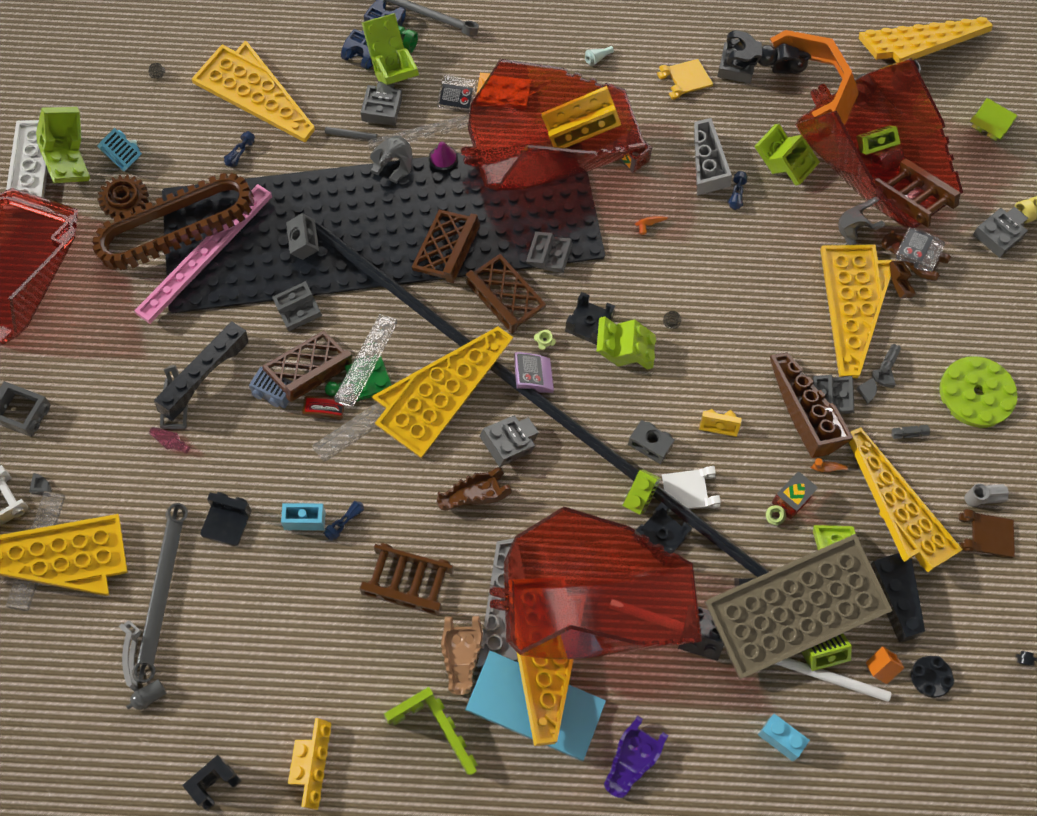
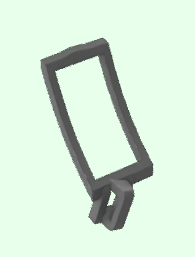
M174 364L164 368L167 378H165L163 390L173 381L170 371L174 379L179 375L178 369ZM188 404L183 410V424H164L165 416L161 414L160 428L186 429Z

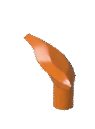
M647 217L637 221L635 225L639 226L640 235L647 234L646 226L667 220L668 217Z
M817 458L810 467L821 472L848 470V467L845 465L823 461L821 458Z

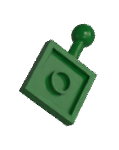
M378 356L345 366L349 381L338 384L336 382H329L325 386V393L330 397H335L340 391L352 388L356 402L373 397V395L392 384L382 357Z

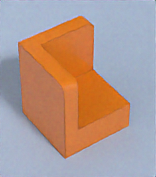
M881 647L866 661V665L873 677L885 684H888L904 669L898 656L885 647Z

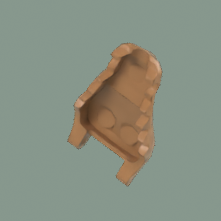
M479 616L472 617V626L454 627L452 617H445L441 648L445 658L446 671L449 674L448 690L456 695H465L472 691L473 674L483 636Z

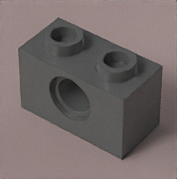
M301 213L286 222L290 254L303 260L319 251L316 225L313 218Z
M641 420L631 434L628 445L661 465L673 447L675 439L669 433L658 430L652 423ZM648 439H655L656 443H651Z

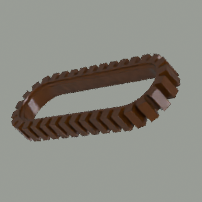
M222 173L218 180L215 175L209 177L210 183L208 184L204 180L199 181L198 188L194 184L187 186L189 191L186 193L183 188L178 190V196L176 197L173 193L166 195L167 201H164L162 197L156 199L157 205L148 202L145 204V210L141 206L134 208L135 214H132L130 210L124 212L125 218L123 219L120 215L113 217L114 223L111 224L107 220L103 223L105 229L98 228L95 232L97 236L93 237V251L103 265L112 270L119 268L122 271L127 270L128 264L132 268L139 266L138 260H141L143 264L149 262L148 256L150 255L153 259L159 258V251H162L164 255L171 253V246L178 250L182 248L181 242H184L186 246L192 244L191 238L193 237L196 241L202 240L203 233L207 237L214 235L212 229L216 228L219 233L224 230V224L231 228L235 226L233 222L235 219L239 223L245 219L243 214L249 215L252 211L250 206H254V195L248 183L243 177H238L237 174L231 173L228 177L227 173ZM235 190L239 192L238 201L227 210L126 252L118 254L109 252L111 241L123 232L222 191Z

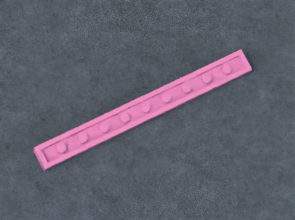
M257 184L251 190L254 195V206H250L252 209L249 215L243 214L245 219L240 223L235 219L233 221L235 226L231 228L224 224V230L219 233L216 228L213 229L214 235L206 237L134 310L136 315L151 324L272 198L271 192Z

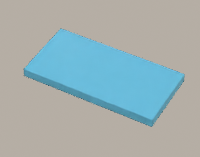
M489 651L465 711L533 740L519 663ZM568 685L558 740L555 744L545 746L584 761L606 700Z

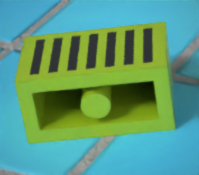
M891 125L856 136L860 153L870 154L900 144L897 127Z
M639 470L622 506L639 515L644 514L661 478L646 470Z
M844 633L802 651V655L811 670L816 671L851 661L852 646Z

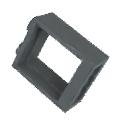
M4 381L0 386V425L32 437L34 432L39 429L43 417L48 414L51 404L45 396ZM15 394L36 402L23 424L3 416Z

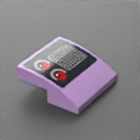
M515 352L514 365L517 388H533L538 393H553L550 358L537 354Z

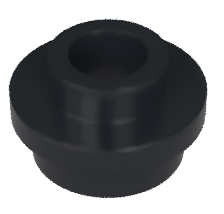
M1021 651L1020 654L1015 656L1017 663L1034 666L1035 661L1037 662V658L1031 652Z

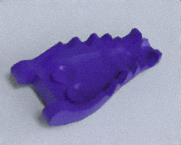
M638 715L621 736L610 773L604 782L605 789L617 798L626 796L632 785L657 762L669 736L663 732L659 739L656 740L638 727L642 724L643 718Z

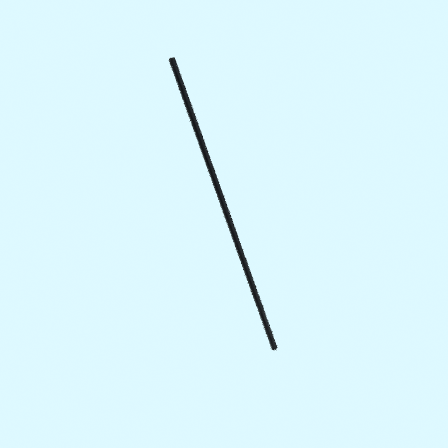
M315 223L316 233L321 239L461 347L471 341L320 223ZM498 361L494 363L490 369L492 372L631 480H635L639 470L533 388H517L516 375ZM657 486L653 497L662 502L756 577L769 572L665 490Z

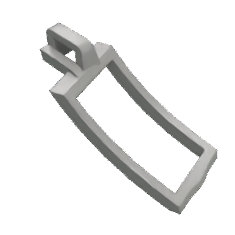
M127 621L119 626L126 633L122 653V666L126 685L135 691L139 690L137 682L133 679L132 670L135 666L137 638L140 636L141 630L131 621ZM131 626L136 630L133 633L129 630Z

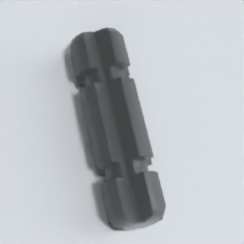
M891 345L881 364V372H890L900 353V345Z
M928 425L902 427V429L900 427L893 428L891 435L893 439L919 437L920 435L921 437L929 436L930 428Z

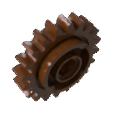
M127 174L123 179L119 175L118 180L112 177L111 183L105 181L107 186L100 187L102 192H98L100 198L97 199L99 206L106 216L110 215L111 219L117 215H120L121 218L124 216L125 218L124 212L129 210L134 214L136 213L134 208L139 206L142 209H146L145 203L149 202L147 198L149 193L146 185L142 183L141 179L137 180L136 176L130 179Z

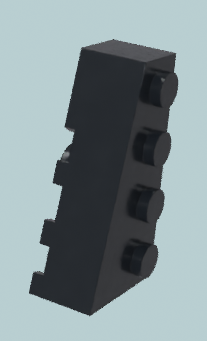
M900 553L872 561L870 565L892 609L891 612L886 614L898 642L902 643L918 638L925 632L912 558L904 562Z

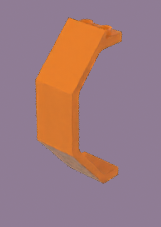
M789 30L771 37L770 40L774 48L779 47L781 44H787L811 54V59L809 60L830 64L836 68L842 81L834 100L813 111L812 115L822 138L837 130L841 134L859 92L852 70L834 40Z

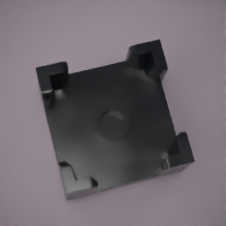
M581 292L577 300L576 309L572 315H569L566 321L565 332L597 345L599 318L606 316L612 321L615 305L607 303L605 309L589 303L590 295Z
M661 502L651 518L644 525L641 524L636 529L633 538L664 564L688 538L692 527L686 522L682 526L667 514L669 508Z
M217 755L182 786L199 807L202 806L208 811L215 805V802L205 791L212 786L220 777L233 788L241 782V779L228 763Z

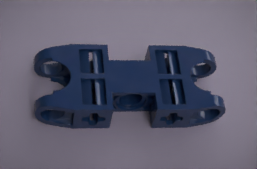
M376 0L364 14V22L394 13L398 25L402 26L406 17V9L399 7L393 11H386V0ZM353 29L344 42L341 50V59L347 61L349 58L361 56V68L368 70L373 64L364 31Z

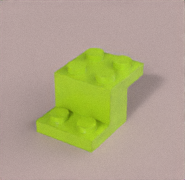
M986 98L970 122L972 123V128L980 133L982 130L988 133L987 137L997 141V139H1003L1009 128L1017 120L1018 115Z
M774 124L754 146L772 174L787 172L795 186L800 185L820 163L803 135L788 137L780 124Z
M606 316L599 318L596 352L618 367L637 362L647 370L652 369L655 360L656 335L635 319L615 324Z

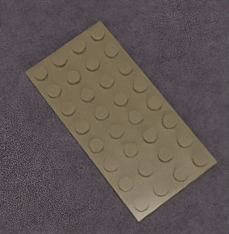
M856 534L704 601L739 679L892 611Z

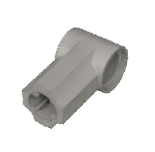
M978 483L965 494V501L971 507H978L980 504L1008 501L1009 491L1004 484L985 486Z

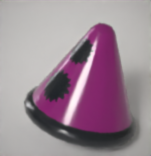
M443 141L429 154L431 166L441 171L453 168L458 161V154L455 149Z

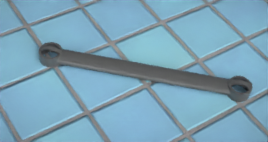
M386 0L392 4L459 28L462 33L468 36H476L478 34L479 24L476 22L462 21L408 0Z
M181 503L172 504L166 511L167 523L137 664L132 670L133 679L138 683H146L155 675L154 661L183 521L188 515L187 508ZM173 507H175L173 515L171 517L170 511ZM181 509L183 518L176 520L178 510ZM141 665V669H140V673H139V677H138V675H137V669H138V667ZM148 666L151 675L147 680H143L145 668Z

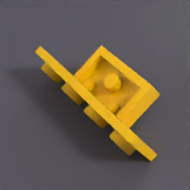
M315 718L312 740H295L288 780L290 785H305L301 807L318 810L328 754V743L331 734V722L320 718Z

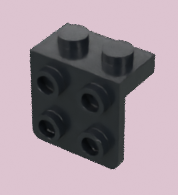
M210 492L207 500L211 507L201 529V536L232 546L239 545L252 512L248 502L240 497L230 498L222 492H217V494Z
M690 605L678 649L718 661L724 643L707 609Z

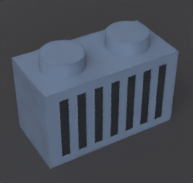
M260 367L249 384L252 395L257 399L261 400L263 398L274 407L280 406L285 409L289 403L286 393ZM286 378L282 379V382L285 385H288L291 382H293Z

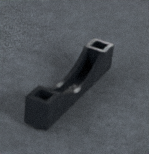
M231 321L154 399L157 411L173 422L185 409L192 395L209 373L225 360L236 356L249 343L246 330Z

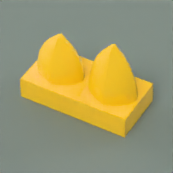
M710 409L703 411L699 430L737 437L741 418L737 417L732 410L727 411L723 415Z

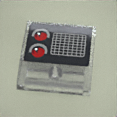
M444 75L437 107L471 112L477 80Z
M909 227L896 253V259L914 263V268L932 272L945 246V242L929 233Z

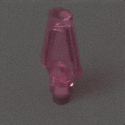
M152 427L149 431V434L167 450L175 449L184 453H188L190 450V446L180 440L177 433L157 427Z

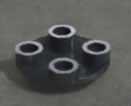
M940 656L922 657L912 667V683L921 694L927 697H941L948 693L954 684L952 670Z

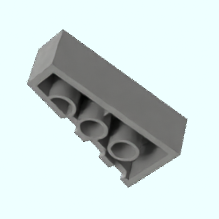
M712 118L694 122L697 195L731 187L732 174Z

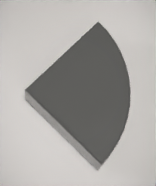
M880 369L871 372L874 380L880 385L889 388L895 387L896 384L892 370L889 373L881 372Z
M873 378L856 389L867 404L873 400L877 391L876 382Z
M33 473L29 492L31 494L51 495L52 490L49 482L41 475Z

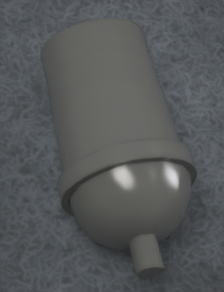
M157 679L147 686L135 690L130 697L131 703L126 707L127 709L132 707L137 710L146 709L150 704L167 694L160 680Z

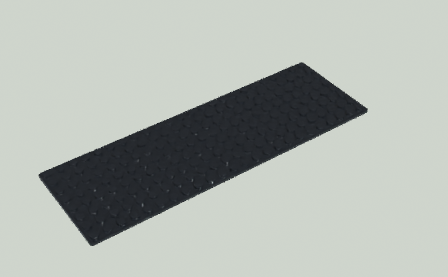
M552 142L457 153L458 161L456 165L445 171L433 168L429 162V157L413 158L410 173L397 183L390 181L389 177L394 170L399 168V160L389 161L385 164L379 175L371 172L373 163L246 178L245 180L251 190L258 184L271 192L272 198L168 305V310L171 314L274 301L273 296L305 281L313 296L383 287L318 235L319 251L303 260L290 254L286 222L301 213L313 218L315 223H320L398 285L446 279L412 270V265L439 209L470 216L471 213L477 214L480 222L479 230L457 277H465L466 273L471 270L474 272L499 254L515 270L536 268L526 263L535 232L553 233L554 237L572 239L573 244L567 263L603 259L605 251L582 144L578 142L556 152ZM187 186L164 188L162 190V198L164 201H167L166 195L173 193L176 197L178 196V190L183 188L185 193L189 190ZM235 190L222 191L164 215V235L229 209L238 201L239 192ZM442 216L439 222L443 224L450 221V219ZM459 221L455 225L459 228L464 226L466 222ZM453 224L444 228L445 233L455 230ZM439 230L433 234V238L435 239L444 234ZM205 233L202 234V240L196 241L194 237L191 238L192 244L186 246L184 242H181L182 248L175 250L173 246L170 247L171 253L165 255L167 277L207 237ZM455 234L448 239L450 242L458 240L459 236ZM446 239L437 243L439 248L448 244ZM435 245L427 247L426 252L429 253L436 250ZM450 248L441 253L443 257H446L452 253V250ZM440 254L430 257L432 263L442 259ZM426 259L421 261L419 266L424 267L430 263ZM498 261L493 265V269L504 270V265ZM442 263L434 268L443 272L445 264Z

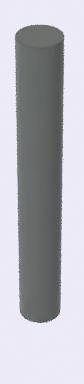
M325 127V134L377 141V134Z

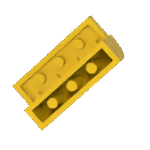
M607 86L541 113L555 152L621 125Z

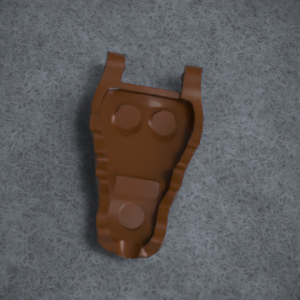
M894 230L884 236L881 242L882 247L898 256L921 278L937 281L940 276L935 271L940 262L947 264L951 260L949 254L941 252L932 243L923 261L899 254L906 237L895 234Z
M497 467L489 472L474 473L473 476L468 475L465 481L460 479L458 484H453V488L445 493L439 491L437 504L444 511L465 505L491 504L509 496L512 493V489L509 485L500 487L498 480L503 477L504 472L502 467Z

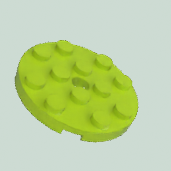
M977 356L965 357L953 362L944 372L939 387L941 400L951 411L950 414L966 425L979 428L992 427L1005 421L1015 409L1018 397L1015 382L1007 370L997 362ZM979 387L983 395L976 394L974 388Z

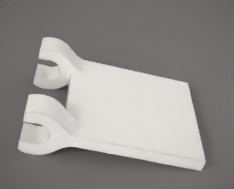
M715 466L705 467L700 470L662 474L664 490L689 510L719 508L721 504L719 495L708 498L705 479L715 478Z

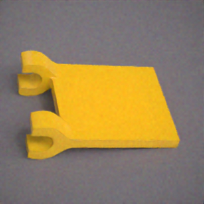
M699 59L673 66L661 65L659 66L661 72H657L659 79H664L670 75L675 85L671 87L673 92L669 93L672 100L677 99L682 94L713 86Z

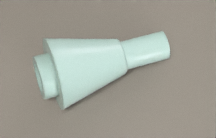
M610 46L605 49L586 50L585 61L590 66H594L606 55L613 53L614 49Z

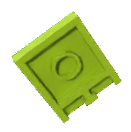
M430 687L384 713L387 723L393 722L396 725L403 721L405 714L410 711L414 714L423 709V703L426 702L466 773L472 775L477 772L475 768L478 766L472 754L467 755L464 749L467 747L461 735L457 737L453 729L456 726L450 716L446 718L442 711L445 709L440 698L435 699Z

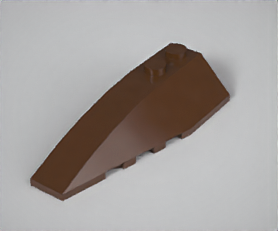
M788 352L771 355V364L783 400L811 458L830 455L850 442L853 437L837 407L825 399V394L822 390L818 391L813 385L814 381L803 374L802 368Z

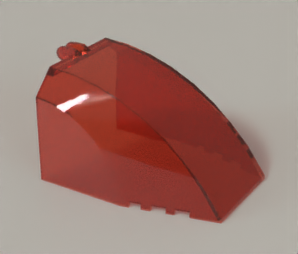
M912 58L871 71L855 80L859 93L845 126L837 110L813 117L812 112L831 103L837 93L835 92L831 95L825 84L819 85L818 90L813 89L810 95L816 106L798 118L795 123L796 127L810 147L857 194L866 201L878 197L880 200L872 206L883 214L912 230L921 225L917 220L895 207L894 201L888 199L883 194L884 190L882 187L875 184V179L877 178L886 183L900 173V162L905 158L953 187L960 194L963 193L958 171H954L952 164L954 156L949 153L947 146L950 141L948 136L945 137L943 128H945L944 120ZM889 125L897 127L900 144L870 154L860 153L856 136ZM903 179L894 185L893 188L900 191L911 182ZM917 187L906 196L913 200L925 191ZM930 196L919 205L927 209L937 202L938 199ZM943 205V206H942L941 208H939L937 211H935L934 213H932V216H933L935 213H937L939 210H941L943 207H945L946 205Z
M500 59L471 103L468 132L473 147L466 146L461 149V154L466 155L463 159L464 164L479 166L485 187L497 191H510L566 179L620 160L645 147V142L626 90L609 83H605V85L596 83L597 79L592 77L590 80L581 78L582 74L577 72L573 75L567 73L568 70L562 67ZM607 86L621 125L566 148L553 147L541 113Z
M564 506L515 536L504 561L505 589L499 587L489 589L490 595L505 598V601L491 600L490 607L505 611L506 641L519 655L546 659H580L702 641L693 563L676 553L669 554L664 551V546L652 544L649 542V537L643 534L641 536L635 534V529L630 526Z

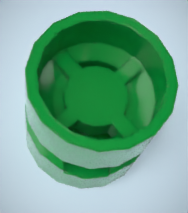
M398 25L403 46L405 49H408L409 53H412L418 42V32L410 29L405 30V27Z

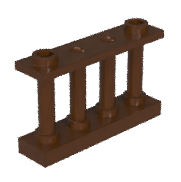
M906 158L900 162V173L885 183L879 178L875 179V194L926 227L931 225L932 213L943 205H948L952 209L959 206V191ZM903 179L911 182L900 191L893 188L894 185ZM917 187L925 191L913 200L906 196ZM930 196L938 199L937 202L927 209L919 205Z
M375 544V554H379L371 581H368V583L362 581L361 595L439 616L442 608L441 603L437 600L445 573L453 574V565L444 559L437 561L393 549L389 544ZM390 557L399 561L391 585L385 588L380 586L379 580L386 559ZM406 562L418 565L410 592H407V594L399 592L398 589ZM425 569L437 570L430 596L426 599L419 597L418 590Z

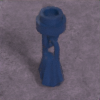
M249 131L243 132L240 136L242 143L237 144L229 154L224 156V163L227 167L233 168L238 165L239 158L245 151L246 144L251 146L255 142L254 134Z
M744 171L736 172L733 177V181L737 185L734 186L732 196L728 201L730 208L733 210L743 206L742 185L746 184L748 179Z
M360 501L352 502L344 516L328 525L323 534L330 541L336 540L340 536L339 533L344 529V525L364 511L363 503Z

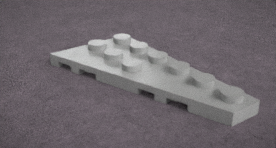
M517 538L497 541L478 668L483 667L489 651H493L513 661H518L504 587L506 580H525Z

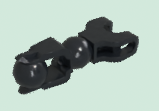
M734 30L727 35L728 46L737 50L732 51L727 57V64L733 68L745 69L749 65L756 66L758 63L763 67L771 66L773 73L798 74L806 70L809 63L808 60L811 59V54L787 44H781L776 48L771 45L762 46V42L756 41L747 32Z

